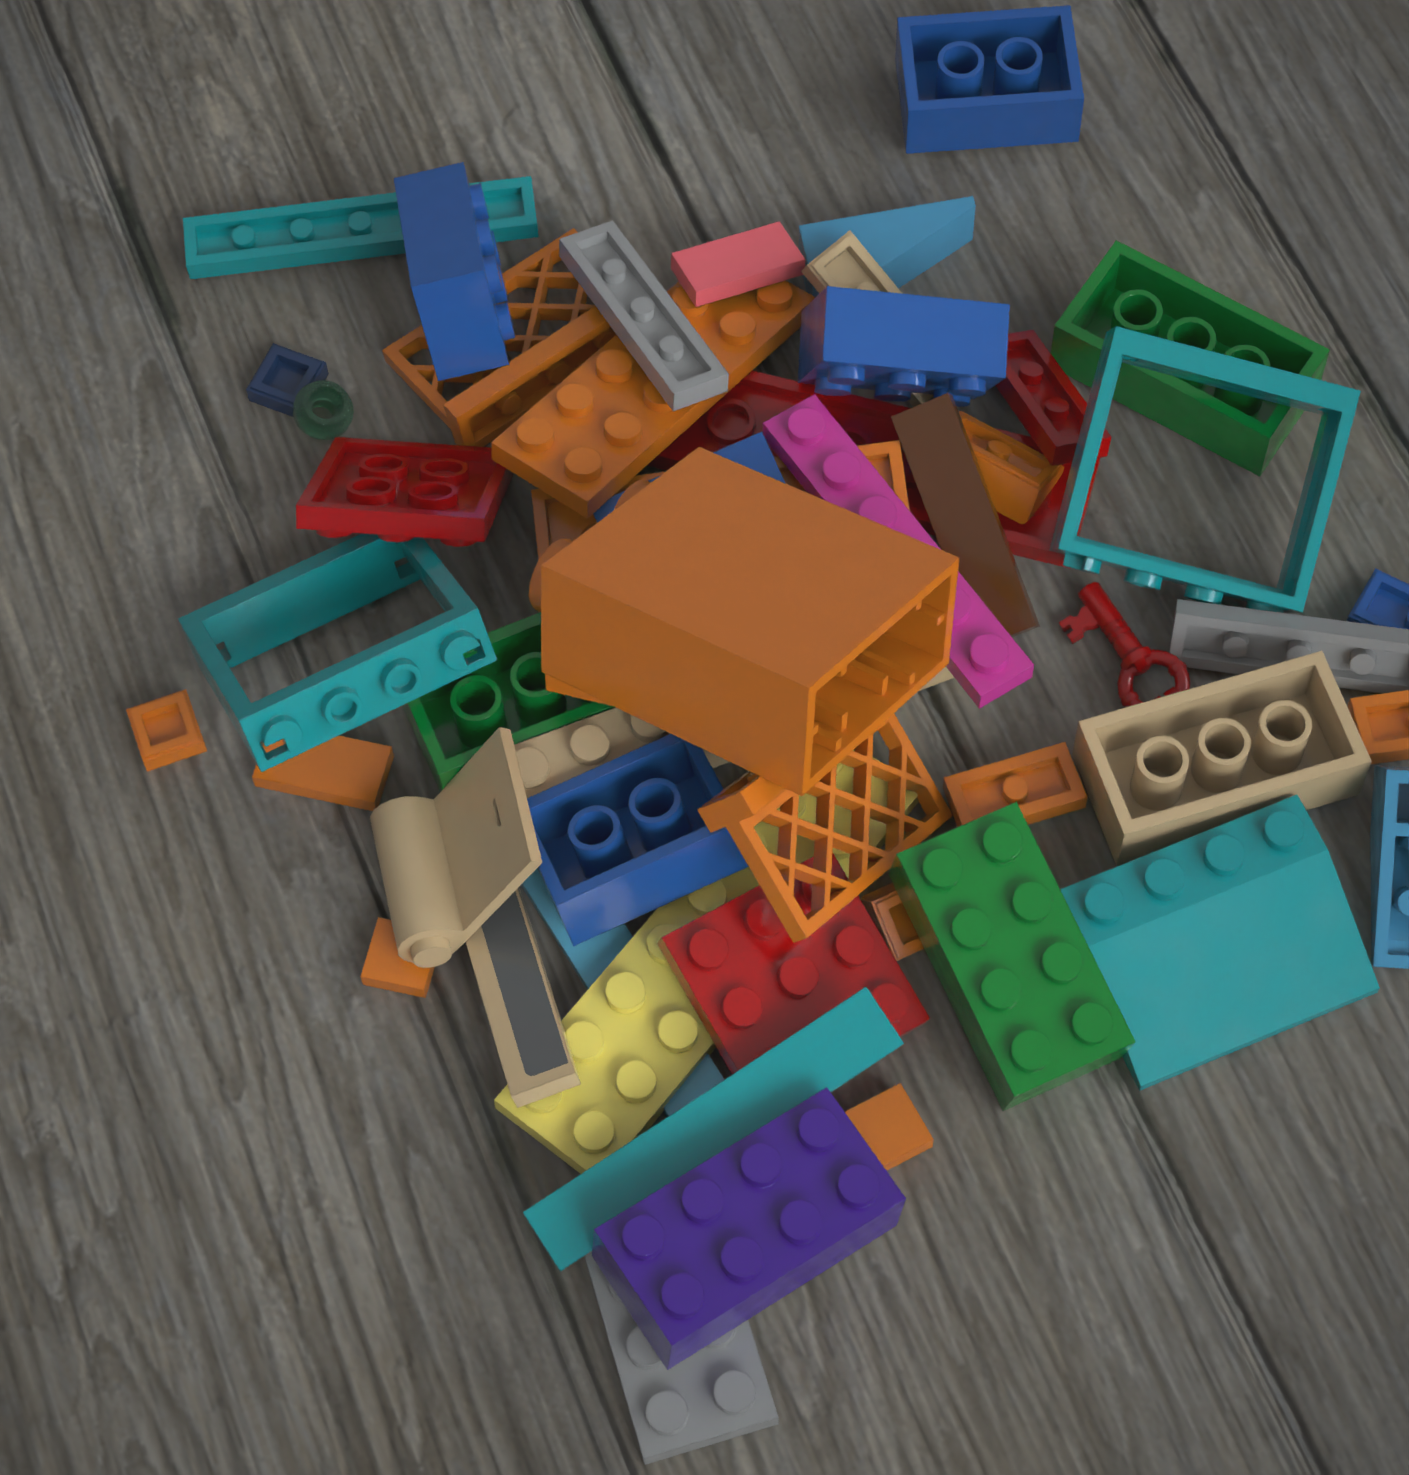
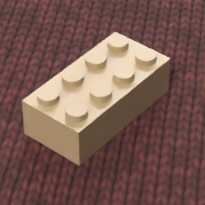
M1323 651L1078 721L1072 753L1116 866L1297 794L1306 810L1357 796L1360 794L1372 762Z

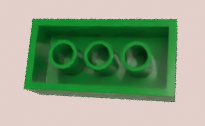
M1117 240L1054 325L1051 354L1065 374L1092 388L1105 334L1115 326L1322 380L1330 349ZM1126 363L1121 364L1112 398L1259 477L1305 411Z
M541 612L488 632L497 661L402 705L440 792L499 727L511 730L515 745L615 708L614 706L546 690L545 673L541 672ZM472 649L463 653V656L468 658L476 654V652Z
M1017 802L896 854L888 874L1002 1111L1122 1058L1136 1043Z

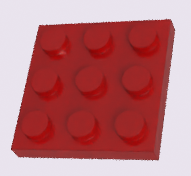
M335 437L296 504V529L316 530L318 535L329 538L345 537L352 533L377 534L380 539L388 542H405L414 537L440 539L441 543L453 547H464L476 542H485L514 473L492 460L491 447Z
M832 852L831 875L848 881V877ZM814 856L800 864L813 868ZM794 878L793 896L806 916L811 912L812 885ZM759 885L661 937L657 943L731 1074L739 1071L865 987L868 988L900 1037L930 1020L929 1015L859 896L855 897L808 938L793 943Z

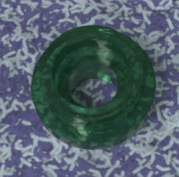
M327 380L313 382L304 386L296 395L292 410L297 426L308 436L319 440H331L344 434L349 428L354 414L353 403L347 392L337 383ZM324 407L330 411L332 418H320L313 413L312 409Z

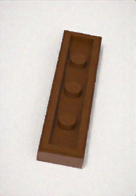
M946 393L891 416L941 550L959 557V573L1011 637L1040 627L953 396Z

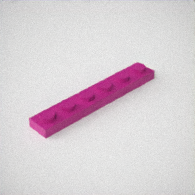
M815 394L763 422V435L767 443L807 493L940 549ZM958 571L950 658L946 668L980 709L1031 679L1034 664Z

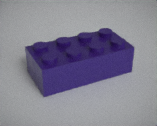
M826 1087L595 1228L592 1257L666 1369L669 1370L897 1226L906 1197Z

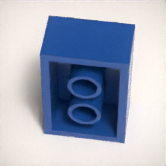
M1071 5L897 17L895 64L906 154L1079 142L1084 93Z
M464 162L394 178L411 289L438 381L509 365L505 340L514 339L515 332L507 303L508 296L500 267L499 251L494 232L490 229L489 214L481 183L469 184Z
M827 286L802 310L798 383L815 384V393L829 396L850 395L851 388L875 390L874 398L895 402L910 400L911 393L934 395V398L949 393L953 396L957 407L969 406L970 399H976L979 396L985 395L987 390L1006 378L1010 304Z
M669 734L527 798L542 859V864L537 869L573 946L749 867L727 828L724 827L710 833L697 811L702 805L724 790L702 748L673 734Z

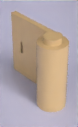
M499 727L434 799L414 796L394 798L379 805L370 816L398 956L404 961L414 963L418 967L431 968L446 963L452 954L542 864L511 730Z

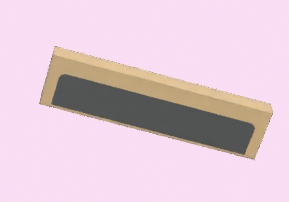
M518 887L466 941L510 1095L517 1108L581 1084L521 890Z

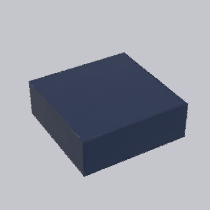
M273 343L246 388L248 399L253 403L303 420L329 374L327 364L324 361Z

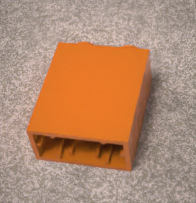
M698 447L653 482L647 480L634 482L621 495L610 514L574 541L568 538L555 541L541 555L534 568L529 585L530 603L535 610L541 612V672L803 796L949 664L959 557Z

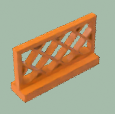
M574 228L502 273L507 295L517 288H537L533 303H508L511 319L529 320L526 335H515L514 339L505 340L506 351L522 352V354L509 361V365L438 381L434 365H412L407 360L418 351L429 349L422 325L382 350L386 363L451 429L457 445L484 447L496 439L617 335L597 307L586 304L588 295L571 272H552L553 266L561 261L559 257V239L578 233ZM548 288L577 289L574 304L545 303ZM541 320L570 321V323L550 336L538 335ZM445 382L473 383L471 387L449 401H446L442 396Z
M895 714L891 715L855 748V752L852 751L839 762L854 768L853 794L836 788L837 765L806 792V794L817 797L815 824L798 818V794L750 771H747L697 809L710 833L724 827L727 828L793 943L808 938L888 871L897 853L920 844L953 816ZM877 730L889 749V765L872 759L873 734ZM872 776L888 782L887 808L870 801ZM906 789L918 794L917 799L926 813L923 819L917 820L905 815ZM835 805L852 811L851 837L833 831ZM870 818L886 824L885 850L868 845ZM761 821L779 827L777 855L767 851L754 829V826ZM797 835L814 840L813 868L795 862ZM833 848L850 854L848 881L831 875ZM794 878L812 885L811 912L806 916L793 896Z

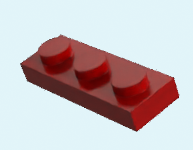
M1034 330L1008 333L1006 378L995 386L1051 466L1072 464L1087 402ZM1106 428L1104 429L1097 458L1108 456L1112 437Z

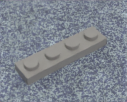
M613 220L559 239V257L672 411L728 391L729 373Z
M1177 599L1168 652L1185 662L1188 668L1243 674L1323 651L1339 688L1376 693L1409 690V629Z

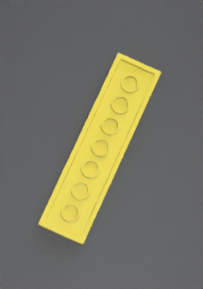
M841 763L837 764V789L853 794L854 768ZM872 776L870 801L887 808L888 782ZM907 789L905 815L908 816L919 801L917 799L918 794ZM806 793L803 796L799 795L798 818L813 824L816 823L817 797ZM835 805L834 832L851 837V810ZM870 818L868 845L880 849L885 844L886 824ZM761 821L754 826V829L767 851L777 855L779 827ZM797 835L795 862L800 864L814 856V840ZM833 848V854L849 878L850 854ZM747 867L657 908L562 1019L561 1022L581 1082L580 1085L517 1108L507 1084L494 1099L495 1109L580 1174L646 1132L662 1114L665 1105L707 1053L710 1055L716 1048L657 943L661 937L759 886L751 869Z

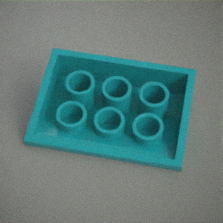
M1298 794L1060 889L1136 1041L1122 1058L1139 1091L1378 993L1380 989L1328 848Z

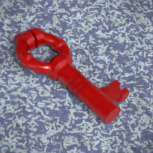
M1092 582L1086 585L1078 593V597L1084 604V607L1080 609L1077 616L1069 615L1058 622L1064 632L1072 629L1067 634L1072 644L1082 639L1085 631L1100 628L1106 638H1108V641L1113 645L1114 650L1122 660L1117 680L1118 695L1122 706L1129 707L1143 703L1139 699L1137 692L1133 690V679L1135 676L1146 673L1153 664L1166 667L1170 676L1174 677L1175 687L1173 686L1163 692L1164 696L1190 689V677L1185 662L1167 651L1151 650L1148 646L1143 647L1099 582Z

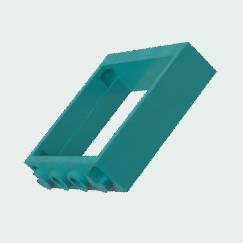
M1115 326L1105 334L1049 551L1065 554L1063 566L1083 572L1099 574L1102 564L1126 570L1123 581L1154 590H1160L1162 580L1186 586L1184 597L1198 602L1221 605L1223 596L1247 602L1246 608L1280 613H1302L1361 391ZM1122 363L1322 415L1277 588L1077 536Z
M362 533L178 618L200 670L261 772L497 661L478 607L427 542L419 537H414L405 542H388L380 539L377 534ZM404 557L408 560V563L397 568L395 567V561ZM418 580L423 582L445 611L434 618L253 703L250 702L230 669ZM223 642L225 648L219 650L216 645ZM474 649L476 654L464 658L463 653ZM283 740L284 745L266 753L260 742L262 741L267 747Z

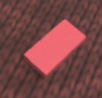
M780 221L671 253V270L695 307L804 275L801 271L805 267V258Z

